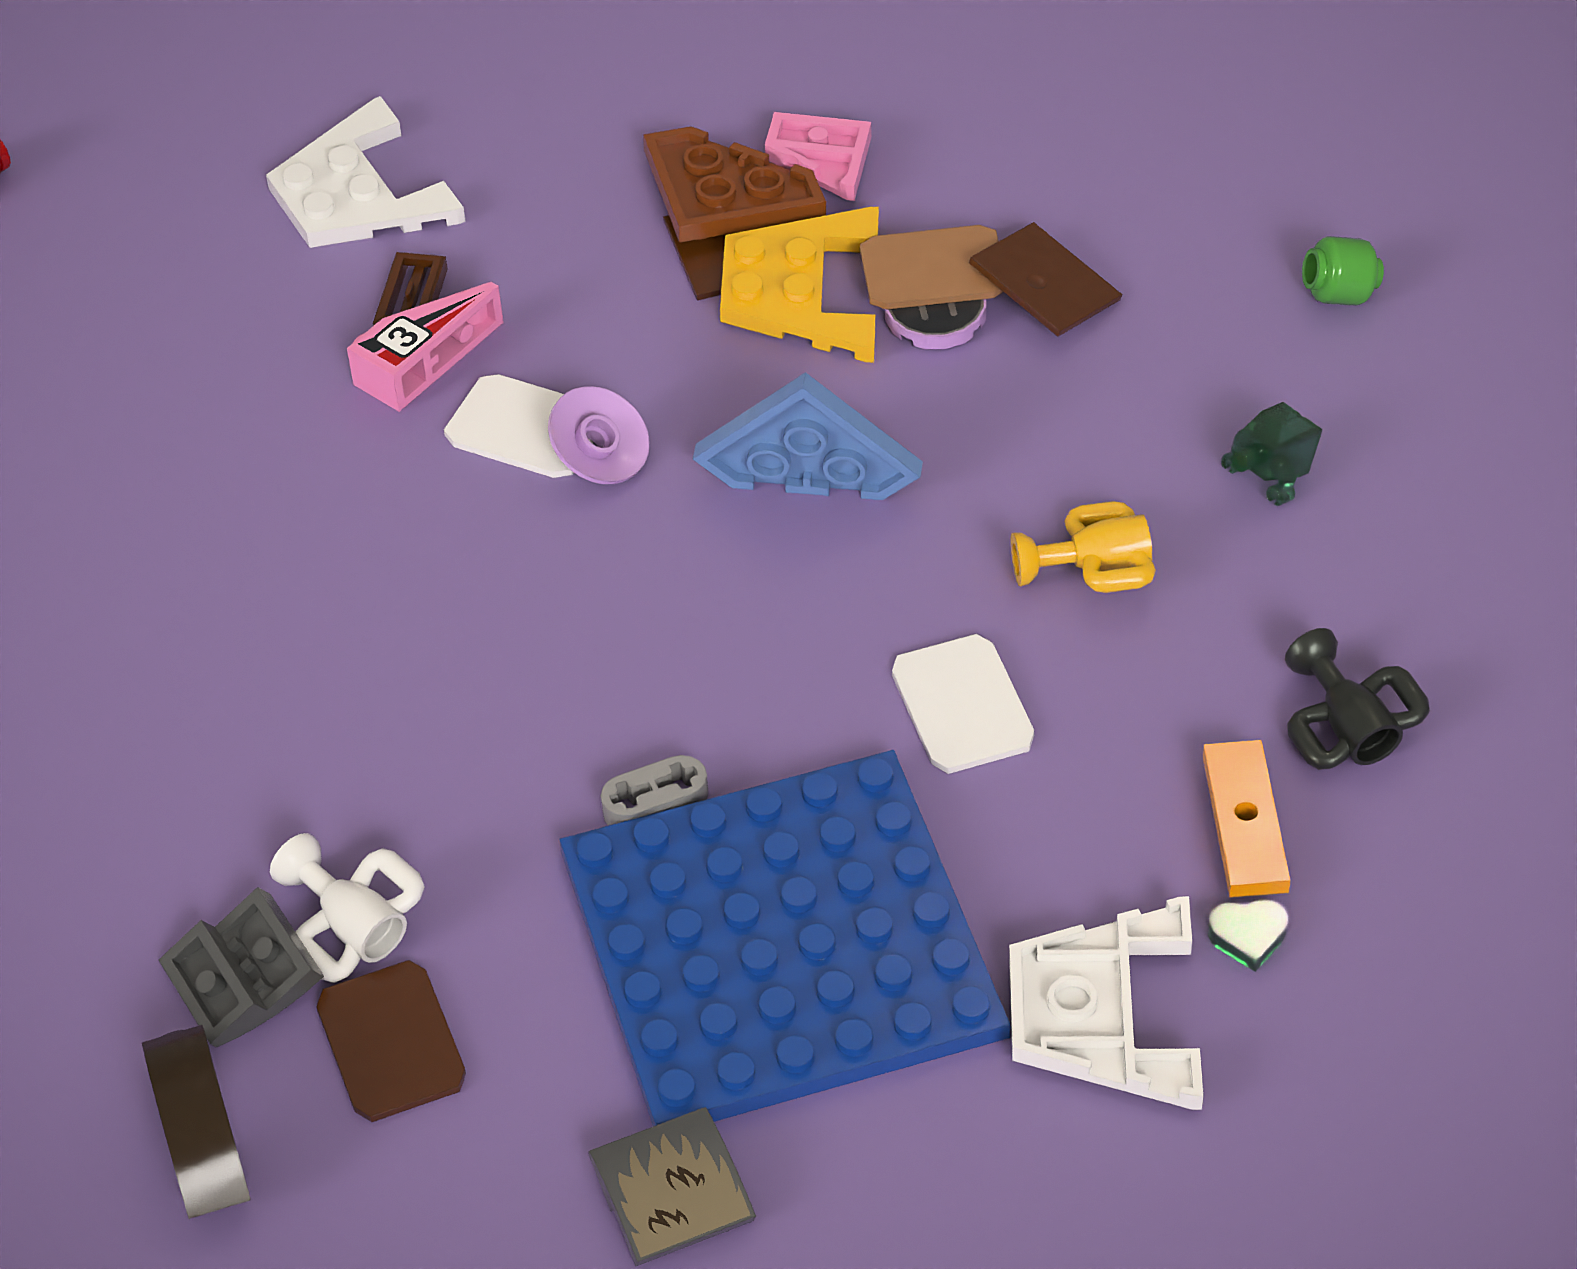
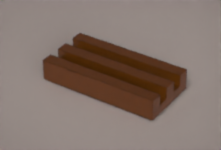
M396 252L373 320V326L382 318L393 314L408 266L415 267L408 282L400 312L416 306L428 267L431 269L419 306L438 300L448 270L446 256Z

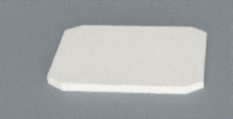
M499 374L483 376L478 379L444 429L445 437L455 448L552 478L569 476L574 473L555 453L548 433L549 415L553 406L564 395L562 393Z
M978 634L897 655L892 669V677L932 765L950 774L1030 751L1034 738V728L992 642Z

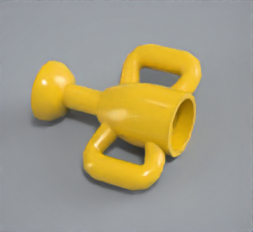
M1109 501L1080 505L1071 509L1064 521L1066 530L1071 535V541L1036 546L1033 539L1021 532L1011 533L1012 563L1016 581L1020 587L1030 584L1037 577L1039 567L1074 563L1076 567L1082 568L1086 585L1096 592L1103 593L1142 588L1152 582L1156 572L1152 562V544L1147 520L1143 514L1135 515L1134 511L1123 502Z

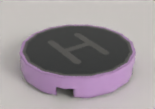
M986 299L885 309V322L892 334L902 340L901 335L913 340V346L922 349H948L965 344L974 337V331L979 326L982 328L986 321Z

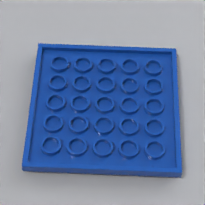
M894 750L559 839L561 853L653 1126L704 1107L707 1108L715 1122L1010 1038V1022Z

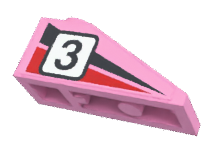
M488 282L382 318L367 332L359 335L347 348L353 385L400 412L504 323L499 286L493 282Z

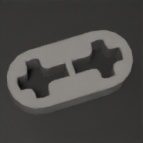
M678 755L610 779L603 786L601 792L604 821L609 826L707 800L708 781L705 766L692 756ZM682 780L686 786H691L689 788L681 789V787L677 783L673 782ZM629 799L633 805H637L627 808L623 802L619 803V801Z

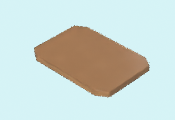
M972 225L871 237L860 244V255L870 304L888 310L997 297L1003 291L969 263L970 257L999 242L996 230L982 225Z

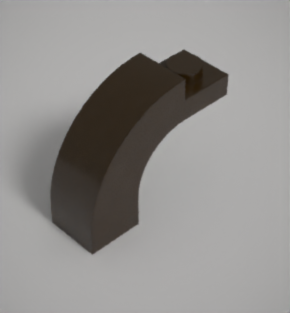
M203 1025L173 1031L161 1037L142 1042L154 1096L188 1218H194L250 1201L251 1198Z

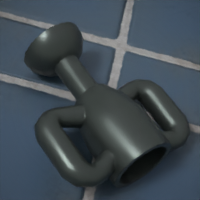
M1316 628L1306 632L1290 645L1285 654V662L1293 672L1302 675H1315L1327 692L1325 702L1302 708L1293 714L1287 723L1288 736L1307 764L1318 770L1334 768L1347 760L1349 756L1356 764L1371 765L1381 761L1398 747L1403 737L1402 730L1414 727L1424 721L1430 712L1429 700L1409 671L1400 666L1383 667L1360 684L1349 679L1346 680L1333 662L1336 658L1338 642L1332 630L1327 628ZM1385 685H1390L1408 711L1390 712L1376 694ZM1329 721L1332 730L1339 739L1338 743L1330 751H1327L1310 728V723Z

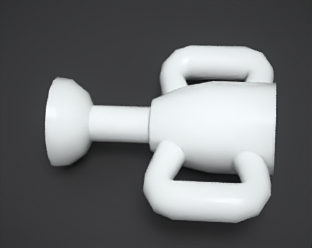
M309 833L298 834L290 838L277 851L270 865V875L273 880L284 886L301 885L304 883L320 897L322 910L305 921L295 932L324 975L322 980L335 983L348 977L356 968L360 959L368 963L377 962L385 958L397 947L406 932L407 921L403 914L418 903L425 886L418 871L396 852L383 848L369 853L362 860L350 880H336L320 866L321 847L316 838ZM380 870L401 888L403 893L393 899L386 900L379 893L368 887L374 873ZM331 928L335 935L346 944L340 960L336 961L313 940V937Z

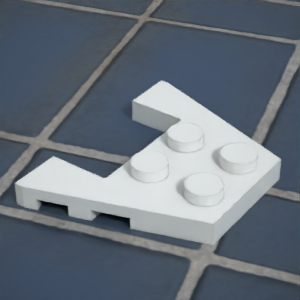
M381 96L368 102L266 174L270 192L309 248L373 238L372 230L399 226L404 233L422 230V222L446 219L447 226L466 222L464 207L444 181L396 199L364 156L362 151L401 136L399 120Z
M1189 896L1169 899L1166 901L1165 908L1141 914L1139 909H1134L1117 914L1116 922L1085 930L1083 924L1009 945L1012 1061L1184 1108L1202 1110L1203 1085L1200 1048L1136 1049L1134 1047L1129 955H1191L1192 932Z

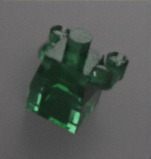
M1281 402L1262 410L1250 423L1236 433L1230 452L1225 453L1221 458V465L1224 469L1231 466L1229 472L1232 474L1250 470L1264 481L1278 479V483L1268 487L1266 497L1269 501L1276 499L1274 505L1280 506L1294 499V485L1297 476L1302 477L1309 473L1323 429L1306 417L1301 416L1299 412L1286 403Z

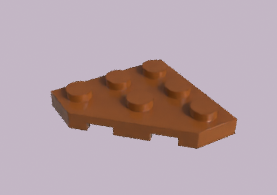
M692 126L643 134L644 152L679 242L702 240L708 237L826 215V200L813 170L796 164L790 170L769 163V154L736 142L729 148L709 141L708 132Z

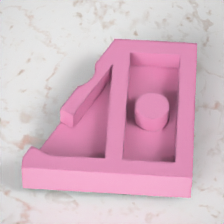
M774 112L765 142V153L769 154V162L790 170L796 164L813 170L820 187L846 200L855 201L872 137L871 122Z

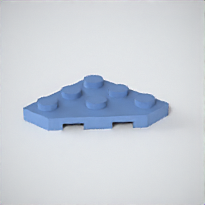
M806 372L696 443L693 455L695 462L731 488L754 490L755 482L785 484L786 493L829 496L830 488L861 490V499L884 500L919 479L923 464L922 460Z

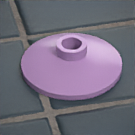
M578 387L560 397L551 410L548 420V433L552 447L559 459L578 476L599 484H617L632 478L646 462L650 444L646 425L638 411L617 393L601 387ZM588 439L592 440L597 446L593 445Z

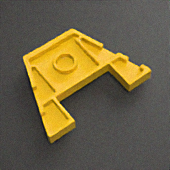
M866 207L725 235L720 322L780 339L784 337L785 333L812 340L813 348L830 352L833 346L855 352L854 359L874 363L876 315L823 313L821 309L824 252L860 253L861 243L873 236H878L879 207Z

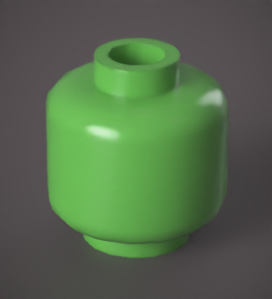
M1324 237L1316 243L1314 248L1307 251L1302 266V279L1305 287L1311 291L1317 301L1325 304L1361 305L1370 298L1374 289L1379 288L1384 275L1382 260L1377 258L1376 251L1371 243L1361 238Z

